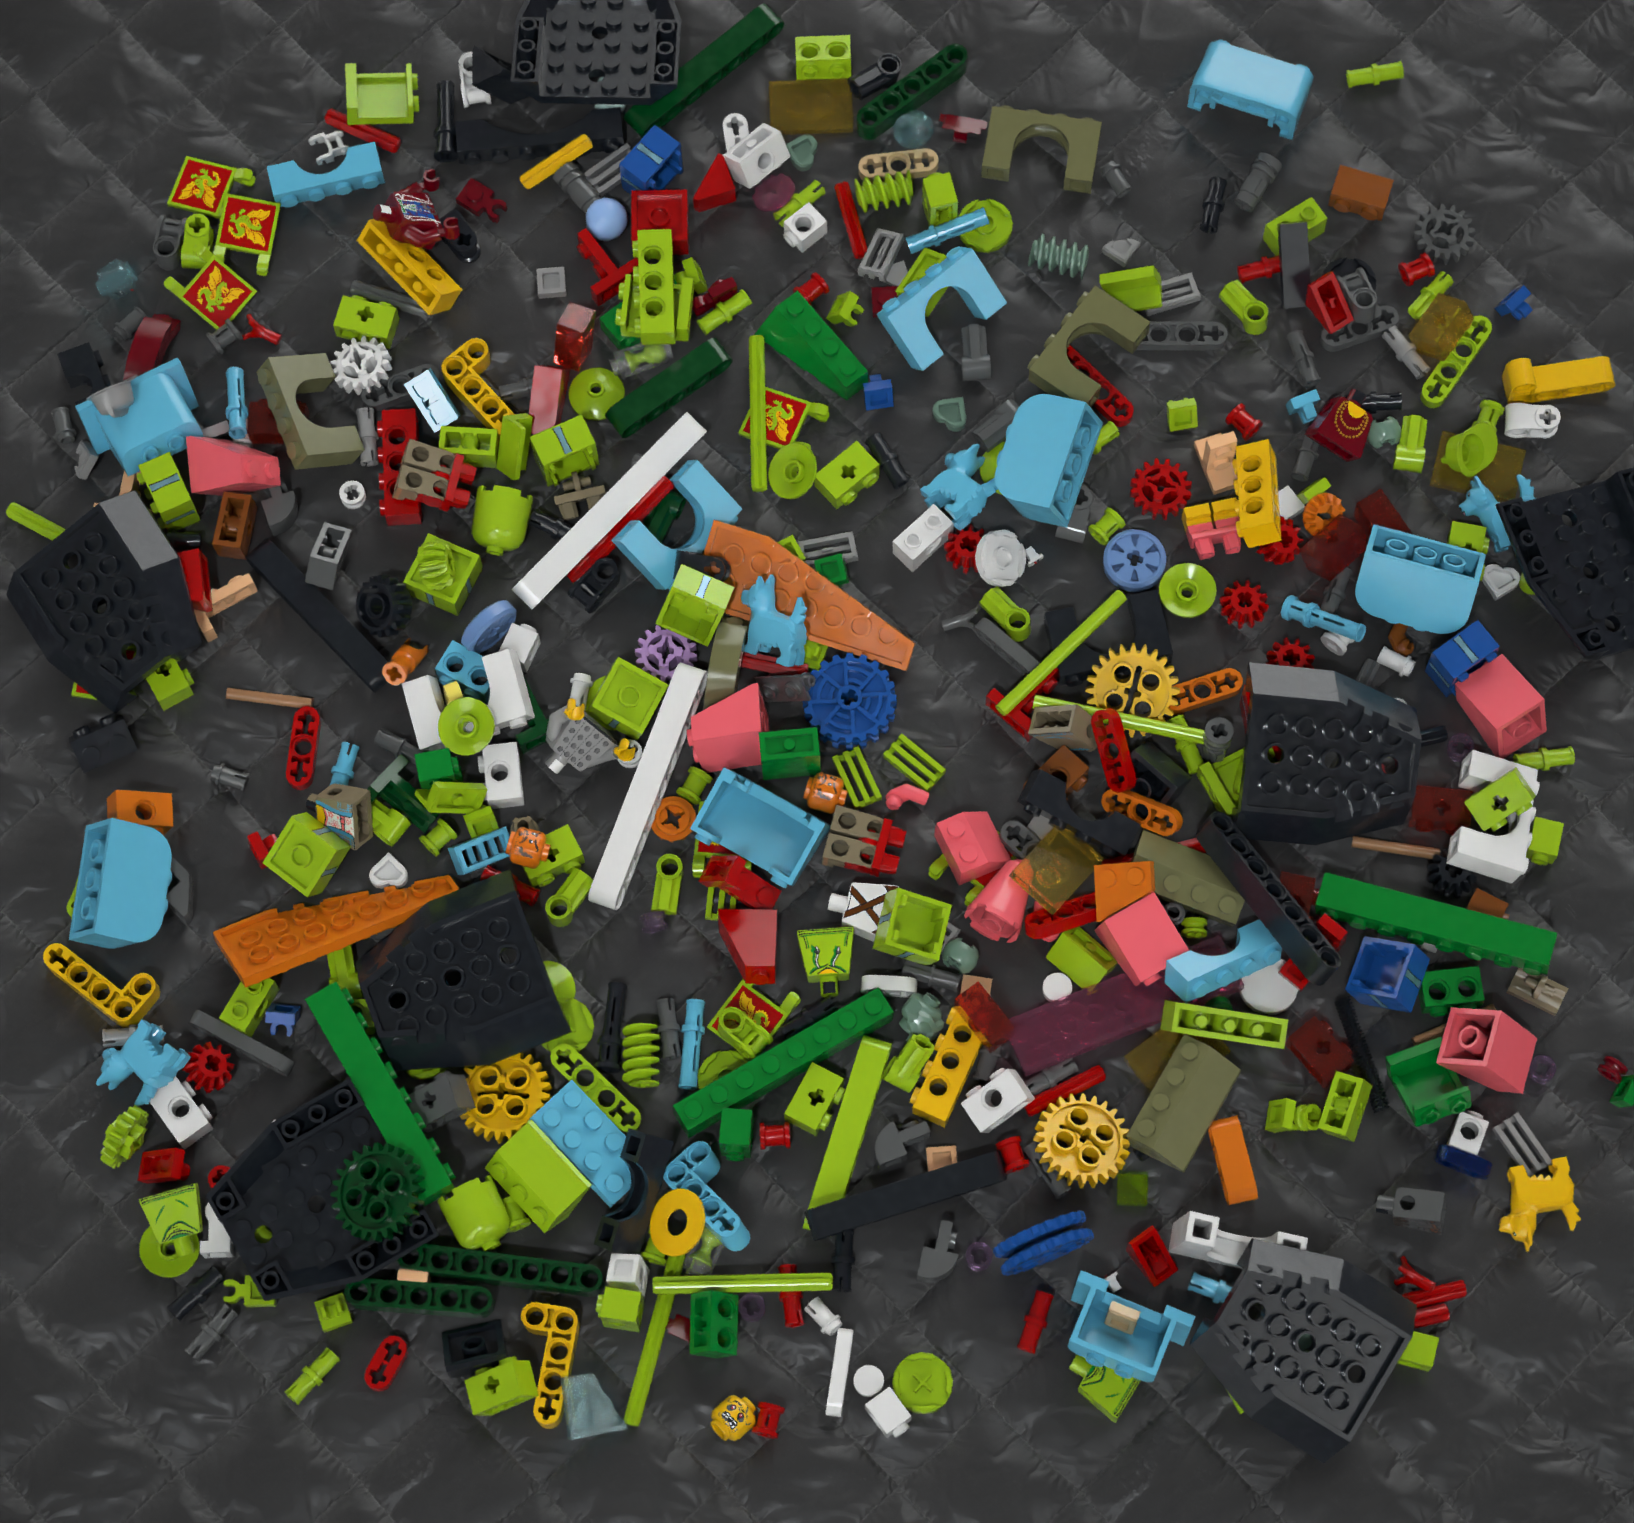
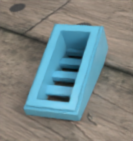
M506 826L449 847L448 851L457 874L465 875L509 857V854H506V847L510 836ZM497 836L503 848L501 853H499L494 840ZM485 841H487L492 854L490 857H488L483 844ZM473 846L477 848L481 859L479 861L476 860L472 849ZM463 850L466 853L469 865H466L465 859L462 854Z

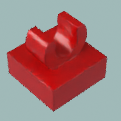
M258 831L247 836L248 844L261 869H264L267 866L263 864V861L276 842L277 837L275 834H271L262 840Z

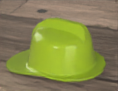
M1480 422L1465 432L1452 436L1446 444L1445 455L1441 458V462L1448 464L1453 471L1460 472L1465 477L1471 478L1475 476L1478 472L1489 466L1496 456L1498 441L1494 428L1488 423Z

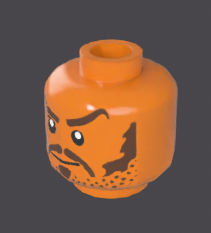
M819 772L814 777H809L803 799L807 800L809 808L833 814L836 805L844 807L848 791L843 789L844 782L841 778Z
M520 827L516 832H511L506 847V854H509L512 863L535 869L539 866L540 861H547L551 845L546 844V835L543 832Z

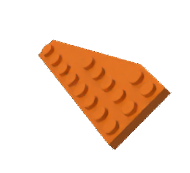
M713 520L703 555L724 558L731 566L730 577L724 583L733 586L734 590L724 612L725 614L750 621L751 609L741 602V593L744 590H750L751 586L756 584L758 576H762L764 582H766L771 574L775 577V607L778 612L791 616L797 598L802 597L807 607L806 619L804 621L807 630V640L853 653L857 656L862 654L867 656V659L876 660L879 663L904 671L908 670L916 644L914 641L771 537L719 520ZM711 566L710 572L720 574V568Z
M450 875L414 881V884L408 888L396 889L394 885L384 887L385 892L369 895L367 890L323 899V902H320V905L305 907L304 903L293 905L294 910L278 912L277 908L269 909L213 932L215 942L246 988L277 974L285 973L304 963L314 961L321 956L341 950L360 940L368 939L382 931L395 928L405 922L427 902L457 891L460 888Z

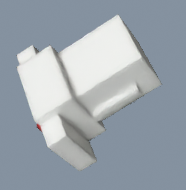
M1032 546L1025 549L1026 557L1029 559L1028 567L1039 563L1043 559L1044 555L1036 553Z
M1117 1271L1113 1274L1108 1273L1104 1279L1109 1281L1108 1287L1113 1293L1121 1289L1120 1284L1116 1280Z

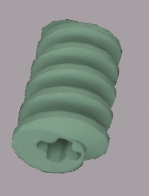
M1041 234L1038 240L1034 239L1028 266L1032 267L1037 260L1038 269L1042 270L1046 263H1048L1049 272L1053 273L1056 267L1059 266V273L1061 275H1064L1069 268L1070 277L1075 278L1080 271L1081 280H1083L1089 257L1088 245L1085 244L1082 250L1078 251L1077 242H1074L1069 249L1067 248L1066 239H1063L1060 245L1057 246L1056 237L1053 236L1046 243L1045 234Z

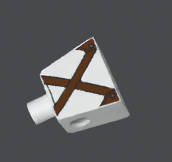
M854 882L851 884L848 897L831 893L828 910L843 913L842 927H853L854 934L874 942L885 895L887 892L899 888V886Z

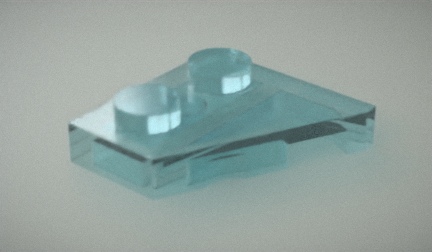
M593 1373L561 1378L568 1439L573 1440L628 1430L627 1424L624 1420H621L613 1407L614 1404L608 1395L604 1394L600 1383Z

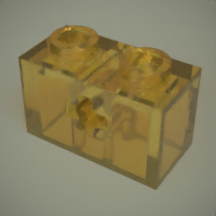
M1438 293L1408 336L1417 347V353L1445 361L1450 352L1455 349L1465 331L1470 328L1474 317L1466 301Z

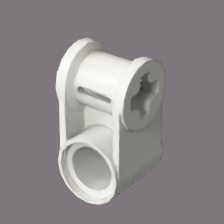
M472 52L464 53L459 59L460 86L464 108H469L470 104L486 102L487 105L492 104L489 93L472 86V72L466 70L472 66Z
M1507 404L1505 406L1504 433L1511 438H1551L1557 432L1561 419L1560 412L1551 405ZM1543 419H1547L1549 425L1545 424Z

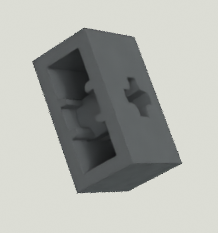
M324 522L310 554L305 579L306 583L333 590L347 556L351 529Z
M450 1071L436 1075L434 1077L435 1081L430 1084H422L412 1089L413 1093L409 1095L412 1103L408 1104V1107L412 1114L418 1112L427 1128L423 1129L422 1132H432L475 1108L464 1074H451Z

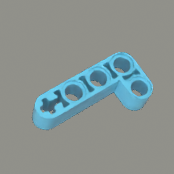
M704 1141L694 1142L666 1166L663 1179L671 1191L674 1189H687L694 1192L704 1206L705 1226L729 1250H742L750 1241L749 1231L739 1216L707 1185L719 1172L721 1167L720 1161L708 1143Z

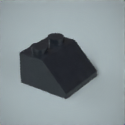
M1149 740L1134 749L1130 754L1136 773V784L1131 791L1167 806H1171L1192 779L1190 775ZM1123 775L1118 776L1120 782L1124 781ZM1109 786L1106 787L1105 792L1110 789ZM1117 795L1112 797L1119 805L1124 804L1117 800ZM1137 804L1136 813L1140 818L1146 819L1148 809L1143 804Z

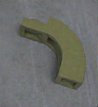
M723 617L722 621L719 622L709 662L703 710L737 692L740 667L748 639L750 621L742 620L738 617Z

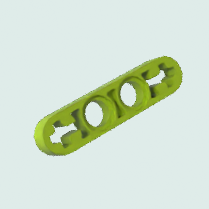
M1477 315L1467 322L1424 383L1420 399L1426 407L1437 408L1445 402L1485 345L1492 331V324L1487 317ZM1479 325L1482 326L1483 331H1480L1473 341L1471 336L1474 328H1477ZM1460 345L1468 346L1471 350V355L1467 357L1459 356L1456 348ZM1446 366L1452 367L1456 371V376L1454 378H1445L1441 373V369ZM1439 383L1442 386L1438 396L1433 397V399L1430 398L1429 392L1434 391Z
M559 1044L553 1048L550 1055L553 1067L567 1081L573 1080L623 1133H627L629 1128L637 1130L640 1127L641 1114L638 1109L569 1044ZM559 1051L562 1053L569 1051L571 1053L569 1059L574 1065H576L578 1060L583 1063L574 1069L571 1076L566 1073L571 1070L566 1063L563 1062L560 1065L557 1063L559 1059L557 1053ZM589 1070L592 1072L594 1080L591 1085L584 1087L578 1084L576 1078L580 1071ZM611 1091L615 1095L614 1104L610 1107L601 1106L598 1102V1096L601 1092ZM620 1101L626 1104L621 1107L622 1111L627 1115L631 1112L635 1114L633 1118L635 1124L633 1126L629 1124L622 1126L623 1118L617 1112L614 1117L609 1114L617 1109Z

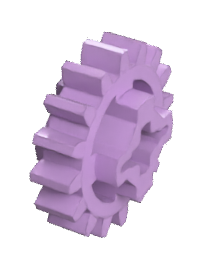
M656 625L655 633L646 630L647 639H638V645L641 648L635 649V656L639 657L636 660V666L667 683V680L672 679L675 671L674 668L680 662L694 667L691 662H696L698 659L697 654L693 653L697 649L695 643H689L691 639L668 629L661 630V627ZM673 640L680 643L682 647H677L674 644ZM668 647L670 654H668V658H666V663L664 664L662 656H664ZM650 663L656 664L659 670L653 668Z

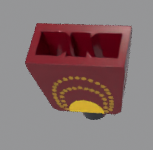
M1351 389L1347 398L1339 396L1330 399L1304 435L1346 462L1360 459L1373 420L1372 415L1361 408L1366 395L1357 389Z

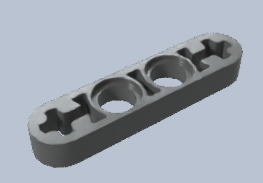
M1150 321L1146 341H1142L1136 350H1219L1226 344L1228 331L1220 322ZM1155 330H1161L1166 334V339L1161 342L1154 341L1151 338V333ZM1183 330H1189L1194 334L1195 338L1190 342H1185L1179 338V333ZM1199 331H1203V334H1202L1203 340H1202V341H1198V340H1199V335H1200V332H1199ZM1212 331L1217 332L1219 336L1218 341H1213Z
M196 1009L188 1022L204 1034L285 1077L289 1075L295 1065L286 1056Z

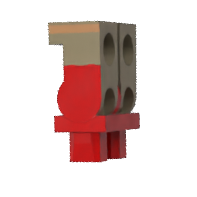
M409 439L404 449L392 498L402 501L404 498L411 499L431 507L440 508V510L448 512L450 506L465 509L471 492L457 488V483L459 481L472 485L477 468L464 463L463 455L457 453L454 455L446 450Z
M836 805L830 833L828 834L822 856V865L829 867L839 866L879 877L880 872L896 874L900 857L885 853L886 847L890 845L903 849L907 831L892 826L893 820L882 819L871 814Z

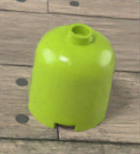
M481 485L477 488L472 535L480 546L487 548L486 553L502 556L504 551H513L523 544L534 498L532 495H527V498L521 497V490L494 485L493 491L485 490L486 487Z
M487 1175L485 1177L486 1180L482 1183L479 1178L468 1181L452 1189L454 1196L447 1200L445 1196H442L437 1201L457 1241L466 1249L476 1250L483 1248L486 1252L493 1250L501 1245L499 1239L505 1236L510 1228L508 1212L491 1175Z

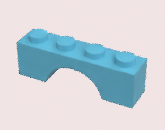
M375 142L349 147L342 164L335 170L325 174L308 173L301 169L294 160L267 166L275 202L280 203V207L285 208L294 207L298 203L309 200L320 201L326 196L335 194L346 195L352 190L361 188L372 189L379 184L385 183Z
M1259 919L1238 928L1236 948L1227 954L1207 956L1189 950L1167 960L1164 983L1185 1003H1188L1216 989L1225 987L1238 979L1249 976L1260 969L1275 964L1281 960L1282 947Z

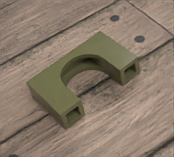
M1006 105L992 106L981 178L1009 182L1012 159L1018 145L1028 138L1045 136L1056 140L1066 151L1068 160L1063 190L1091 194L1102 122L1088 117L1081 119L1071 118L1061 113L1051 115L1033 109L1023 111Z
M1094 286L1089 293L1085 291L1077 302V309L1073 314L1069 312L1060 324L1062 328L1057 334L1052 333L1044 344L1045 350L1040 356L1036 354L1027 367L1029 369L1028 381L1046 393L1084 401L1090 408L1100 397L1101 385L1071 364L1066 353L1070 344L1083 335L1099 334L1109 338L1133 354L1148 335L1150 321L1097 286Z
M326 353L267 358L257 371L258 381L262 385L268 406L272 410L277 423V429L283 438L287 454L295 470L353 464L365 450L355 425L332 428L318 426L301 413L296 403V394L323 392L335 378Z

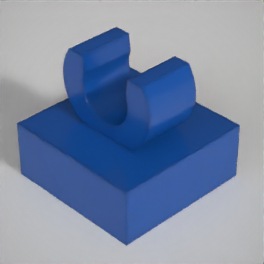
M1524 285L1512 290L1494 309L1501 317L1511 313L1517 320H1520L1522 317L1525 318L1533 311L1530 305L1524 301L1531 293Z
M881 374L869 375L870 382L863 383L866 411L893 407L891 379L882 380Z
M271 1003L266 1010L265 1023H272L270 1026L271 1035H275L278 1031V1025L282 1024L286 1026L287 1036L290 1037L294 1032L295 1024L300 1018L301 1006Z

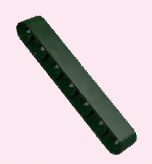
M767 4L759 5L678 70L677 88L652 105H633L626 112L624 120L641 138L654 125L661 129L774 39L782 31L785 23Z
M424 1244L412 1251L419 1254V1259L415 1264H405V1256L397 1260L402 1269L426 1271L431 1277L537 1291L595 1297L603 1291L605 1286L600 1269L593 1265ZM447 1256L449 1262L446 1267L442 1269L434 1267V1261L437 1257ZM470 1259L477 1260L479 1265L474 1272L468 1273L463 1270L466 1261ZM499 1263H505L509 1266L508 1272L503 1276L493 1274L494 1267ZM528 1267L538 1269V1275L533 1280L523 1278V1272ZM558 1271L568 1273V1279L562 1284L552 1281L553 1275ZM590 1274L596 1275L598 1282L594 1287L587 1288L582 1285L585 1276Z

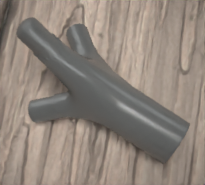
M977 604L966 613L941 620L944 631L958 627L972 629L975 624L970 620L982 607Z

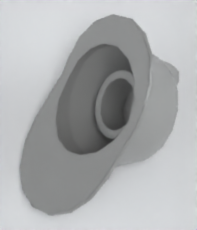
M138 375L97 391L87 397L86 400L92 401L101 415H111L113 418L123 417L128 413L129 406L134 403L131 380Z

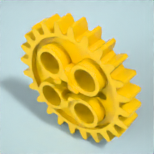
M1132 643L1130 651H1126L1123 644H1120V653L1116 654L1110 648L1109 659L1102 655L1099 656L1100 663L1102 664L1101 667L1092 665V670L1096 675H1088L1087 680L1094 685L1086 687L1085 692L1094 696L1087 699V704H1096L1095 707L1102 709L1112 708L1117 712L1123 713L1128 700V690L1125 688H1131L1136 667L1141 666L1142 670L1137 681V690L1139 692H1135L1133 695L1129 714L1166 722L1164 714L1174 715L1169 705H1178V700L1173 698L1172 695L1179 694L1180 688L1172 687V685L1177 683L1179 678L1177 676H1169L1175 670L1174 666L1165 667L1167 657L1164 656L1158 660L1157 649L1148 654L1146 644L1143 645L1141 651H1136L1135 643ZM1120 666H1125L1130 669L1131 674L1126 679H1119L1114 673L1115 670ZM1148 674H1154L1159 678V682L1153 687L1146 686L1142 681ZM1111 694H1118L1122 697L1123 701L1119 706L1115 707L1107 703V697ZM1138 702H1147L1151 706L1150 711L1146 714L1137 713L1134 707ZM1123 728L1124 730H1129L1131 738L1134 737L1135 730ZM1140 731L1141 735L1145 736L1146 732Z
M521 1052L491 1065L475 1066L473 1070L464 1068L468 1076L466 1081L475 1108L461 1115L460 1118L462 1120L467 1119L464 1124L468 1129L474 1127L473 1132L477 1137L484 1132V1138L489 1142L493 1135H495L498 1144H501L504 1136L510 1139L545 1105V1102L552 1098L550 1094L545 1093L552 1089L550 1082H545L549 1076L546 1071L540 1072L543 1068L540 1062L533 1064L534 1058L531 1054L523 1059V1053ZM497 1076L494 1084L484 1085L488 1077ZM520 1077L527 1078L524 1085L519 1087L513 1086L516 1079ZM480 1092H485V1093H486V1094H483V1095H481V1096H478V1094H479ZM530 1095L527 1099L522 1098L523 1096ZM485 1105H494V1108L490 1113H481V1110ZM523 1106L520 1114L510 1115L513 1107Z
M1084 1093L1076 1101L1074 1095L1070 1094L1067 1102L1062 1097H1059L1056 1105L1050 1103L1046 1109L1047 1112L1043 1111L1041 1113L1040 1121L1035 1126V1130L1038 1132L1033 1138V1141L1039 1142L1035 1152L1044 1153L1039 1162H1049L1050 1166L1046 1172L1050 1173L1056 1170L1058 1172L1057 1181L1065 1176L1067 1177L1068 1186H1071L1074 1180H1078L1080 1188L1084 1187L1086 1181L1089 1182L1092 1188H1095L1098 1180L1105 1185L1109 1180V1176L1114 1179L1118 1174V1170H1122L1126 1164L1124 1160L1130 1154L1126 1150L1129 1148L1130 1142L1124 1138L1127 1137L1129 1129L1120 1128L1125 1119H1115L1114 1116L1117 1109L1106 1110L1107 1101L1098 1105L1097 1096H1094L1090 1102L1086 1101ZM1071 1118L1079 1119L1082 1125L1075 1124ZM1096 1134L1104 1135L1108 1141L1100 1140ZM1057 1140L1065 1142L1068 1148L1059 1146ZM1082 1156L1089 1157L1094 1164L1086 1163Z

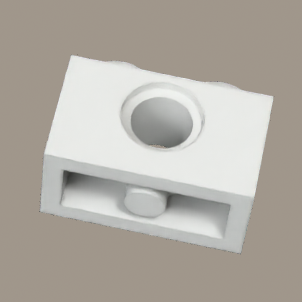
M765 123L761 124L723 154L733 180L750 189L759 184L763 178L779 168L783 162L791 157L781 131Z
M933 504L893 540V554L908 569L914 572L948 540L949 533H953L954 523Z
M517 742L487 745L482 750L483 755L478 756L479 772L485 773L486 783H483V785L488 789L484 800L488 801L491 809L525 805ZM499 771L508 773L507 777L501 781L493 779V776Z
M1001 1068L989 1077L991 1081L985 1086L981 1087V1085H978L966 1093L967 1099L961 1102V1105L980 1133L991 1132L1035 1100V1097L1016 1069L1005 1070V1068ZM996 1090L1002 1095V1101L997 1107L991 1102V1096Z
M175 1076L173 1077L174 1080L169 1082L167 1086L158 1088L150 1103L185 1150L214 1129L208 1122L213 1117L203 1103L197 1106L193 1101L192 1097L196 1093L186 1080L180 1083ZM182 1105L189 1106L187 1115L176 1117L175 1113L178 1107Z

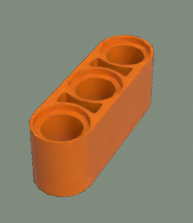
M1238 1116L1214 1120L1208 1129L1227 1204L1233 1205L1258 1199L1257 1186Z

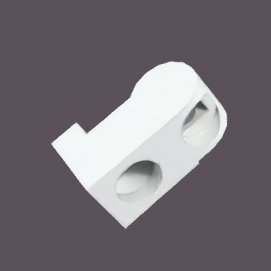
M208 1203L205 1208V1216L209 1221L208 1241H200V1254L204 1258L234 1257L235 1246Z

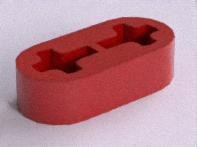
M394 1335L385 1338L366 1368L364 1374L365 1381L372 1390L380 1392L388 1389L408 1355V1347L401 1337ZM396 1343H399L398 1348L401 1350V1354H394L391 1360L387 1362L386 1360L390 1354L387 1350L388 1345L394 1346ZM383 1365L387 1366L383 1372L386 1380L373 1384L374 1378L371 1376L372 1373H379Z

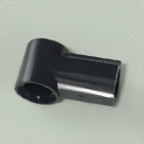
M892 53L882 54L878 62L849 77L847 84L855 99L862 100L882 88L888 89L897 83L902 67L900 58Z

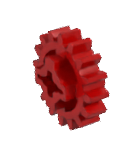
M1155 458L1154 465L1152 466L1148 462H1144V471L1136 469L1134 475L1136 478H1131L1130 486L1133 489H1130V497L1136 498L1134 500V507L1142 505L1141 514L1145 515L1148 511L1152 512V519L1154 520L1158 514H1162L1164 520H1167L1168 513L1170 512L1175 517L1178 516V507L1181 509L1187 506L1186 500L1191 498L1192 492L1189 489H1191L1192 482L1185 481L1188 472L1183 471L1180 473L1179 463L1173 467L1169 466L1170 459H1166L1164 464H1160L1158 458ZM1164 487L1163 492L1157 491L1158 488Z

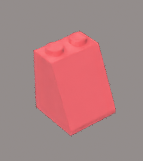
M197 436L186 437L191 493L223 496L224 491L243 494L281 486L278 457L227 439Z
M1503 654L1490 663L1486 661L1482 667L1469 674V678L1464 682L1458 681L1455 683L1456 700L1495 757L1504 759L1547 731L1545 699Z
M758 683L741 689L691 717V729H687L689 747L693 746L695 763L700 762L702 770L706 773L722 771L724 767L736 769L762 765L759 732H770L769 715Z
M1154 892L1106 919L1094 930L1135 986L1144 982L1147 987L1161 979L1159 973L1166 969V961L1189 951Z
M1451 1007L1436 1063L1497 1092L1523 1094L1537 1038L1503 1011Z

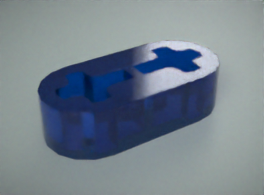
M1440 1144L1434 1157V1161L1442 1166L1481 1180H1488L1493 1164L1486 1159L1448 1145Z

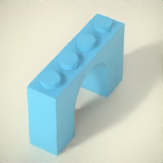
M958 246L950 250L946 254L947 258L940 264L937 263L930 266L925 271V276L918 281L909 283L904 288L905 292L897 298L895 297L885 302L882 306L883 309L876 314L913 369L924 371L944 354L929 332L925 322L926 306L935 292L944 287H953L960 294L973 316L987 320L1007 304L972 248Z
M688 460L669 479L674 484V487L691 504L695 514V528L690 539L685 544L675 549L664 546L640 520H630L611 540L656 589L666 590L668 588L670 590L674 581L677 550L702 553L706 547L713 520L734 525L738 520L737 515L742 510L739 504L698 460Z

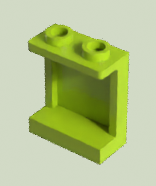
M356 63L345 64L347 125L414 123V112H419L418 95H413V90H418L417 73H412L411 63H406V72L364 74H356Z
M626 274L625 283L619 284L618 298L623 301L622 309L617 308L615 324L620 326L621 336L641 338V335H635V318H640V309L634 308V292H639V283H634L632 274ZM682 277L681 284H674L675 340L689 341L694 297L693 278ZM652 284L647 288L650 290H656L660 286L657 284ZM652 310L648 314L651 316H657L661 312L658 310Z
M1245 747L1223 758L1221 762L1210 764L1208 761L1200 765L1197 771V777L1216 810L1225 813L1230 818L1232 816V808H1238L1239 795L1233 793V784ZM1271 747L1267 752V757L1270 762L1275 763L1273 759L1275 753Z

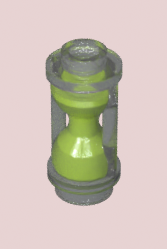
M642 343L613 352V359L609 360L614 376L620 374L621 379L666 364L669 359L674 358L670 344L642 345ZM642 349L639 353H633V351ZM641 363H649L641 367H638Z
M704 1226L700 1240L687 1253L681 1266L686 1270L685 1276L711 1275L724 1248V1245L706 1226ZM700 1240H702L701 1247L696 1251ZM717 1247V1249H716V1251H715V1253H714V1255H713V1257H712V1259H711V1252H712V1250H713L714 1248Z

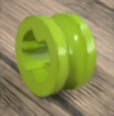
M1188 917L1184 918L1181 922V925L1184 926V929L1181 930V936L1186 938H1203L1207 936V930L1204 929V926L1207 925V919Z
M1302 1104L1296 1107L1294 1123L1297 1129L1300 1131H1316L1319 1129L1318 1125L1322 1115L1319 1106L1316 1104Z

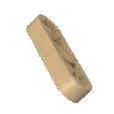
M928 148L866 155L859 162L860 178L863 180L864 177H868L871 183H873L875 175H879L882 182H884V177L887 173H890L893 180H895L897 171L891 168V164L896 160H901L906 164V168L900 171L904 178L906 177L907 170L910 171L911 179L927 177L932 173H936L938 169V156L935 151ZM911 159H914V169H911ZM922 159H928V162H930L929 167H924ZM886 162V172L883 173L882 163ZM868 165H873L874 173H869Z

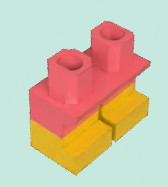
M1236 497L1211 502L1210 507L1209 503L1183 508L1181 519L1190 549L1195 548L1200 560L1215 556L1213 544L1223 543L1225 554L1240 552L1241 538H1239L1236 530V521L1240 519L1237 516L1234 503L1237 500Z

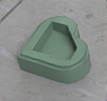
M802 135L786 144L791 156L789 160L797 170L807 171L812 168L814 155L817 152V141L813 136Z
M963 397L937 401L933 406V418L939 423H945L946 427L953 432L961 431L966 425Z

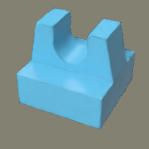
M1314 389L1291 398L1285 406L1289 415L1298 413L1304 425L1314 421V418L1317 417L1314 406L1318 403L1320 397L1317 390Z

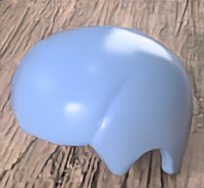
M607 197L594 201L586 212L588 231L594 238L600 241L608 242L618 238L627 226L625 207L616 199Z

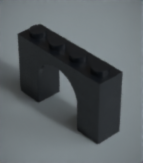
M1152 590L1129 595L1128 609L1135 634L1132 643H1135L1136 651H1141L1144 644L1147 645L1148 654L1157 649L1158 660L1164 656L1167 657V662L1164 665L1166 667L1168 663L1172 662L1173 650L1158 591ZM1073 607L1045 612L1044 625L1051 652L1078 627ZM1083 642L1057 667L1059 669L1057 678L1059 686L1066 684L1068 687H1074L1082 684L1087 680L1088 675H1096L1092 670V665L1102 666L1099 656L1102 655L1107 659L1110 656L1094 652ZM1132 643L1126 648V651H1130ZM1120 666L1114 673L1130 675L1131 671L1125 666ZM1137 666L1135 673L1139 672L1142 667Z

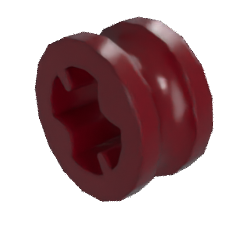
M1605 1056L1603 1059L1604 1064H1600L1597 1070L1609 1081L1619 1084L1622 1080L1621 1075H1625L1628 1069L1614 1057Z

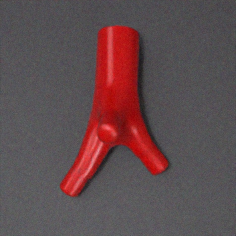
M247 314L248 324L253 330L242 335L243 340L262 338L275 345L280 343L282 335L262 326L251 314Z
M1402 1256L1400 1258L1402 1265L1399 1266L1398 1270L1404 1276L1394 1280V1284L1396 1286L1403 1283L1413 1284L1431 1293L1436 1283L1416 1272L1409 1265L1406 1257Z

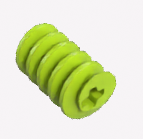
M907 170L905 178L900 171L896 172L895 180H893L890 173L885 174L884 182H882L879 175H875L873 184H871L868 177H864L862 186L857 179H854L858 206H861L864 213H867L869 204H872L874 210L878 211L880 202L884 204L886 209H889L891 200L894 201L897 207H900L902 198L905 199L908 205H911L913 185L909 170Z
M634 1023L622 1029L623 1035L626 1036L622 1040V1045L627 1048L622 1052V1057L627 1060L622 1064L623 1070L626 1071L622 1075V1080L629 1086L650 1088L660 1085L659 1081L651 1079V1076L660 1074L659 1069L651 1067L652 1064L660 1062L659 1058L651 1056V1053L660 1050L659 1046L651 1044V1041L660 1039L658 1034L651 1033V1030L659 1027L658 1025Z

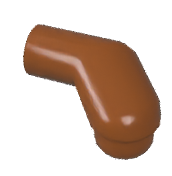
M1400 623L1393 624L1388 635V640L1393 650L1403 656L1411 654L1414 651L1413 642L1410 643V640L1405 635L1408 626Z

